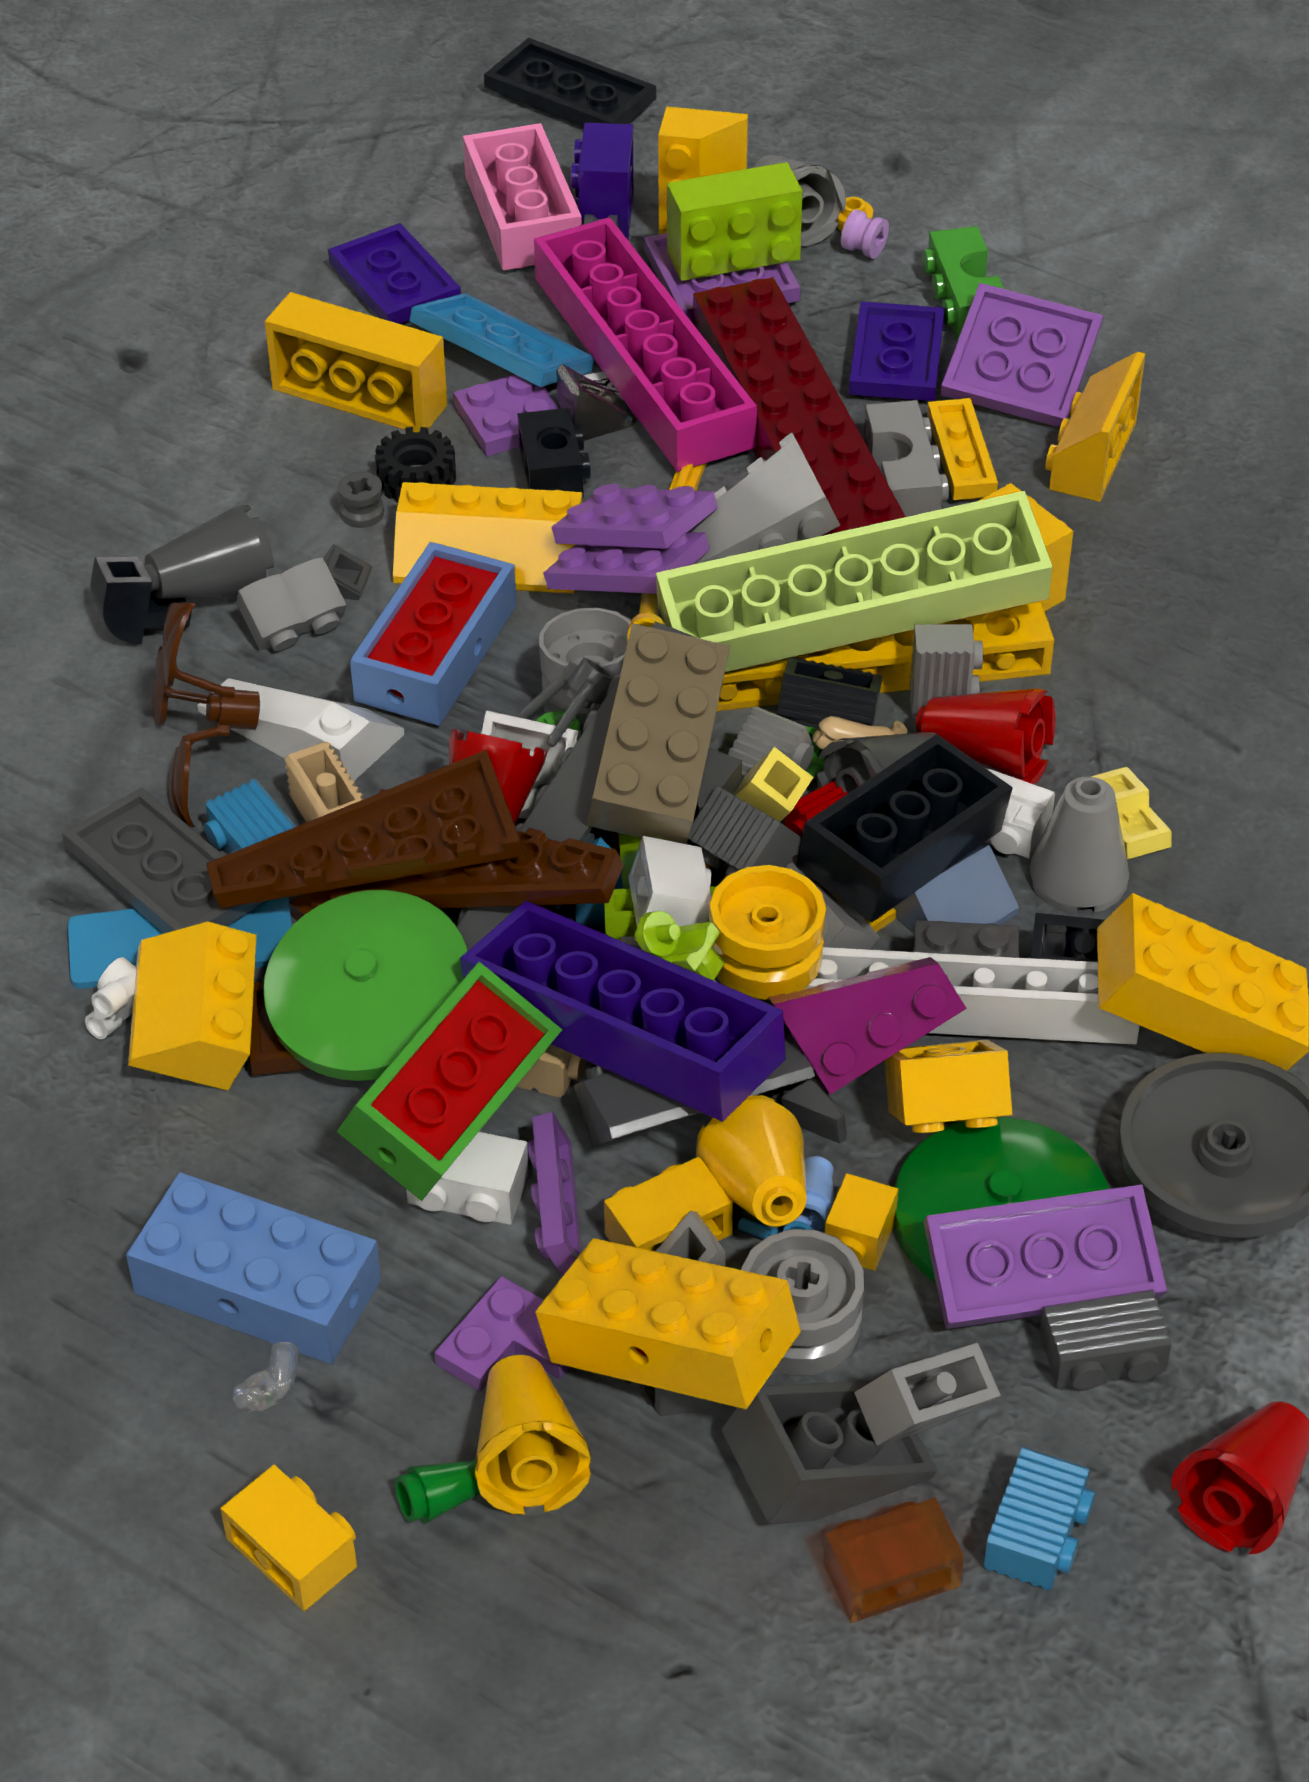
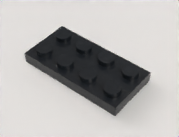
M527 38L484 74L485 88L583 126L584 123L628 124L656 100V85L531 38Z

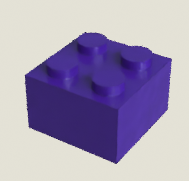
M584 123L583 138L575 139V163H572L571 188H575L576 197L573 198L581 214L582 225H584L585 214H594L597 219H605L609 215H618L619 229L629 240L634 197L633 124Z

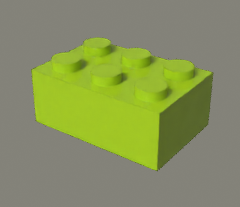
M788 162L667 183V253L681 281L800 260L803 190Z

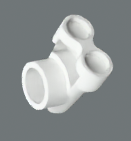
M124 957L116 959L106 968L98 981V991L91 997L94 1011L86 1016L85 1024L88 1031L98 1039L106 1038L121 1027L122 1022L133 1012L136 966Z

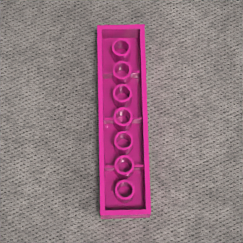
M610 217L534 238L536 281L588 352L595 358L596 363L677 472L689 464L695 467L756 448L757 405Z

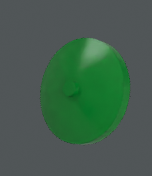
M997 1117L998 1125L990 1127L970 1128L965 1126V1121L952 1124L921 1142L911 1152L899 1172L895 1188H898V1201L895 1213V1230L898 1239L912 1263L924 1275L936 1283L923 1223L926 1216L1107 1190L1109 1186L1099 1166L1082 1147L1070 1138L1035 1122L1017 1118Z

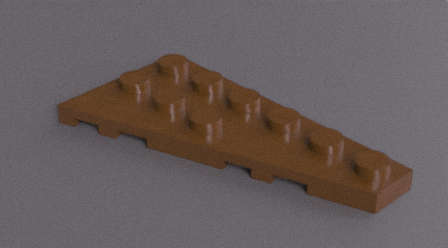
M484 750L210 861L206 865L213 894L220 907L226 908L526 856L492 761L487 750Z
M528 828L526 832L517 830L526 856L336 888L333 890L330 898L332 900L342 895L366 890H390L419 897L437 908L520 906L525 901L535 905L609 903L624 864L617 850L571 838L559 842L548 839L544 831Z

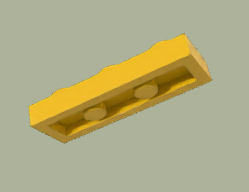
M971 398L928 402L927 417L930 420L932 434L939 450L941 463L947 476L953 500L982 498L997 491L998 481Z

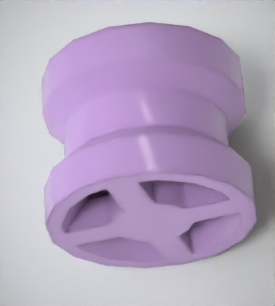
M857 209L853 210L842 229V248L849 251L858 249L866 257L877 258L882 252L888 237V220L880 217L870 219L865 212Z

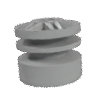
M578 608L561 613L548 621L539 634L542 691L563 673L570 661L579 665L583 657L599 664L613 677L618 673L621 674L628 643V626L631 620L612 610ZM568 684L543 705L546 713L552 711L565 712L573 701L565 693L569 687ZM594 702L589 709L581 707L575 716L581 725V732H583L588 715L592 712Z

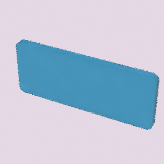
M289 897L267 900L264 904L227 926L257 935L255 968L268 966L277 944L292 927ZM135 908L71 917L68 921L70 978L73 987L77 989L97 987L98 981L106 968L120 957L126 958L133 965L137 966L138 946L141 940L164 933Z

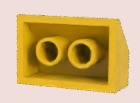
M666 106L658 134L659 234L667 233V183L747 169L748 114Z
M1135 352L1090 376L1083 393L1078 391L1075 393L1070 411L1071 419H1063L1058 434L1059 444H1052L1047 454L1045 470L1051 471L1049 490L1101 502L1137 422L1146 353Z
M207 921L141 940L137 955L128 1066L227 1091L230 1089L250 1055L256 934Z

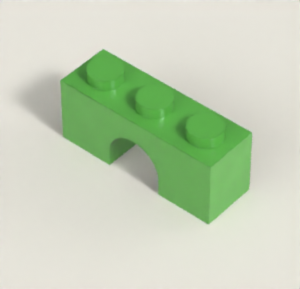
M978 226L930 231L928 249H923L922 251L923 269L925 274H931L934 298L936 300L941 299L942 307L945 308L944 323L945 325H951L957 341L979 283L1004 289L999 276L986 277L988 250Z

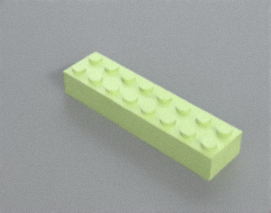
M1021 491L657 572V601L661 618L666 626L700 639L730 645L725 672L914 630V625L940 624L1049 599L1053 566L1026 493Z

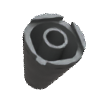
M249 505L235 506L148 553L145 556L144 566L153 582L151 592L158 599L237 596L238 591L243 587L266 578V569L274 567L273 555L260 519L258 517L250 519L246 514L252 508Z
M919 732L852 737L831 742L820 753L819 759H825L823 771L817 773L818 788L834 781L836 787L841 786L843 792L848 791L849 793L936 735V733Z

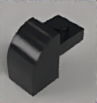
M140 556L95 557L90 585L92 597L107 628L120 640L142 644L144 629L164 630L167 610L171 603L186 602L185 598L158 599L151 592L153 582ZM192 612L189 615L185 628H189Z

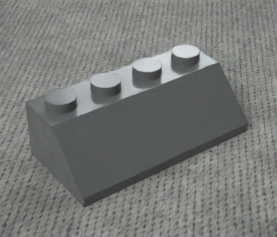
M785 1023L786 1060L749 1096L767 1094L815 1077L810 1062ZM600 1066L585 1070L588 1080L574 1085L592 1147L702 1114L700 1111Z

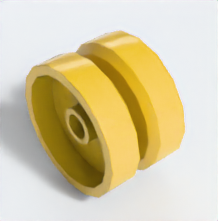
M762 865L746 867L732 873L714 889L709 907V922H712L720 931L712 947L724 961L722 969L716 976L722 985L761 1000H769L771 996L783 993L789 994L808 987L819 974L824 947L823 933L826 921V906L822 892L809 878L792 869Z

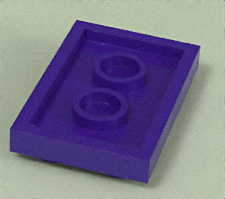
M401 223L328 249L329 263L378 318L403 324L410 320L412 307L461 294L460 286Z
M861 301L850 374L849 395L935 401L945 308Z

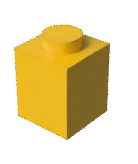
M848 1173L844 1177L825 1222V1234L837 1237L853 1250L863 1268L876 1271L895 1224L898 1188Z

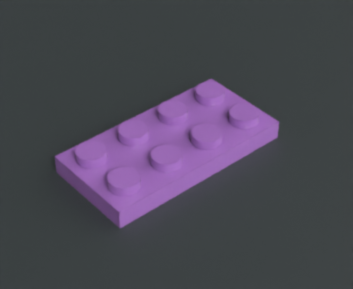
M1142 1184L928 1215L923 1222L945 1329L1042 1315L1043 1306L1150 1289L1154 1290L1155 1298L1163 1297L1167 1292Z

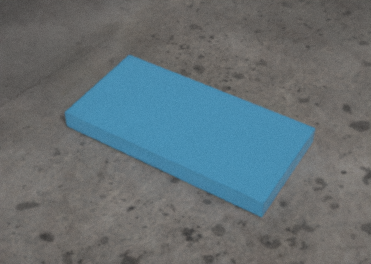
M466 293L412 307L410 322L442 336L444 339L539 387L592 372L595 359L592 355Z

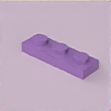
M553 1112L532 1117L534 1140L528 1141V1153L531 1163L537 1172L538 1182L532 1184L531 1192L534 1205L541 1216V1227L535 1229L538 1250L544 1260L551 1259L563 1277L582 1251L571 1140Z

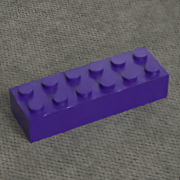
M528 901L521 904L460 957L463 979L478 962H481L563 1029L551 1043L552 1045L722 1122L786 1060L783 1010Z

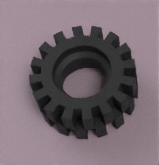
M406 427V434H401L399 430L391 432L392 439L385 436L381 439V445H377L375 449L377 477L381 480L382 491H384L388 499L396 495V503L399 501L403 482L454 485V482H456L454 445H451V440L447 436L442 438V432L434 430L432 434H429L428 427H421L420 432H413V427ZM412 465H422L417 467H410Z

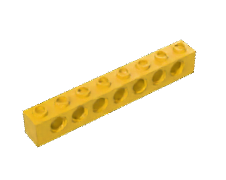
M1042 602L1024 604L940 623L972 624L974 641H982L983 645L982 669H973V675H979V682L1051 673L1054 637ZM914 630L794 657L797 659L804 658L807 661L814 660L816 663L823 662L826 665L833 664L835 667L842 666L845 669L852 668L855 671L861 670L864 673L880 674L883 676L880 693L910 690ZM789 658L725 672L717 711L778 705L783 674Z

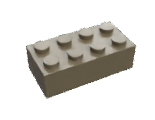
M632 623L586 823L587 826L639 838L647 836L687 844L694 820L730 645Z

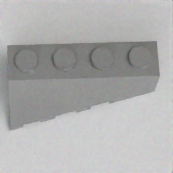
M792 432L779 442L781 449L766 461L760 457L746 469L749 474L729 490L723 486L714 493L717 509L688 531L706 533L710 548L694 564L819 537L840 526Z

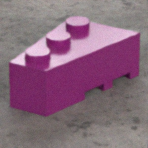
M931 957L868 972L865 975L837 982L832 981L820 984L817 987L789 994L783 993L769 997L774 1007L783 1010L784 1023L830 1094L967 1009L939 963Z

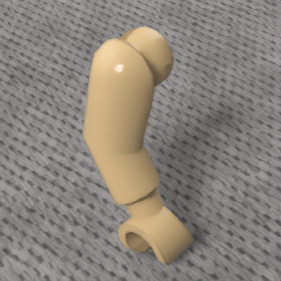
M829 716L819 723V728L814 732L812 740L816 742L819 748L824 749L829 743L842 738L906 734L907 728L900 721H895L889 729L885 726H869L840 717Z

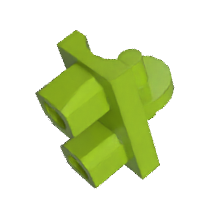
M660 910L645 913L640 918L634 937L643 951L713 981L724 965L723 959L712 947L720 934V931L712 922L678 926L672 916Z

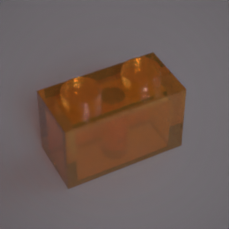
M936 1497L920 1503L904 1502L895 1506L886 1514L864 1521L859 1519L849 1520L837 1526L833 1531L825 1533L824 1566L850 1624L961 1586L964 1554Z

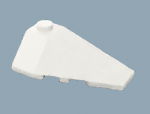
M230 678L221 684V686L235 687V690L258 691L260 695V712L256 730L230 728L231 730L283 758L322 742L331 743V748L335 749V755L339 756V761L343 762V767L347 768V774H351V780L354 781L405 735L403 727L366 708ZM199 703L197 705L198 712L206 716V704Z

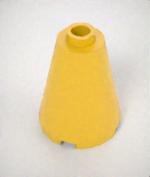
M764 1095L748 1096L723 1122L712 1118L706 1127L702 1126L697 1136L696 1156L702 1159L733 1202L769 1226L787 1225L801 1215L807 1200L804 1140L801 1127L796 1117L789 1110L776 1103L774 1099Z
M527 1355L508 1356L498 1361L491 1368L488 1375L474 1470L481 1496L493 1507L511 1514L525 1515L524 1507L543 1505L544 1512L556 1510L575 1499L589 1483L591 1452L542 1364L537 1359Z

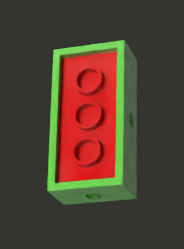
M478 962L357 1102L336 1132L419 1200L423 1201L563 1029L481 962Z

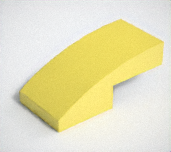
M1128 767L1091 776L1104 780L1115 792L1127 860L1172 847V831L1149 807V789Z

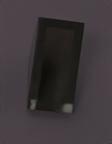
M561 364L556 370L558 408L570 407L573 424H581L584 441L632 427L637 421L621 397L564 364Z

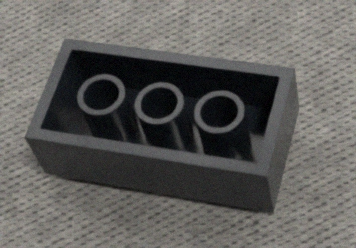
M936 734L806 821L796 867L870 922H873L1002 830L1013 787Z

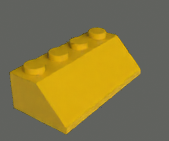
M403 482L396 511L393 583L402 584L431 541L515 564L516 590L574 594V590L548 589L543 572L559 559L558 557L562 552L576 545L556 544L551 527L564 518L571 507L582 504V492Z

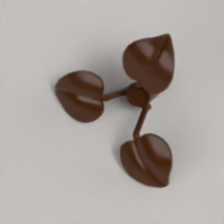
M183 602L171 603L167 610L163 630V646L159 647L156 658L155 674L157 679L153 686L152 705L154 721L158 726H164L168 697L206 704V720L215 722L216 727L184 735L179 747L175 748L171 766L169 800L172 812L189 827H195L188 811L191 747L195 742L215 736L229 737L230 728L256 730L260 712V695L258 691L235 690V687L221 686L178 669L176 661L178 647L189 615L196 606L194 603ZM174 678L211 692L208 695L175 690L172 688Z

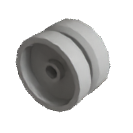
M789 1229L768 1236L751 1249L741 1270L788 1280L801 1330L774 1370L788 1375H815L836 1368L853 1353L861 1336L864 1270L854 1251L837 1237L817 1230Z

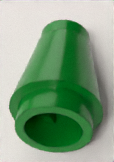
M476 1459L466 1462L459 1461L408 1467L406 1474L398 1476L395 1480L397 1501L405 1519L408 1522L420 1520L422 1523L427 1524L479 1495L480 1491L474 1471Z

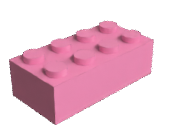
M541 123L463 136L465 177L502 270L523 269L527 266L535 265L534 238L582 225L579 209Z

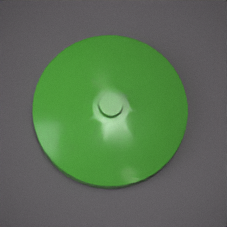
M366 890L342 895L317 906L301 917L277 944L268 963L264 979L266 1012L280 1043L289 1054L307 1068L342 1080H375L382 1075L463 981L460 957L468 950L461 933L451 919L439 908L419 897L390 890Z

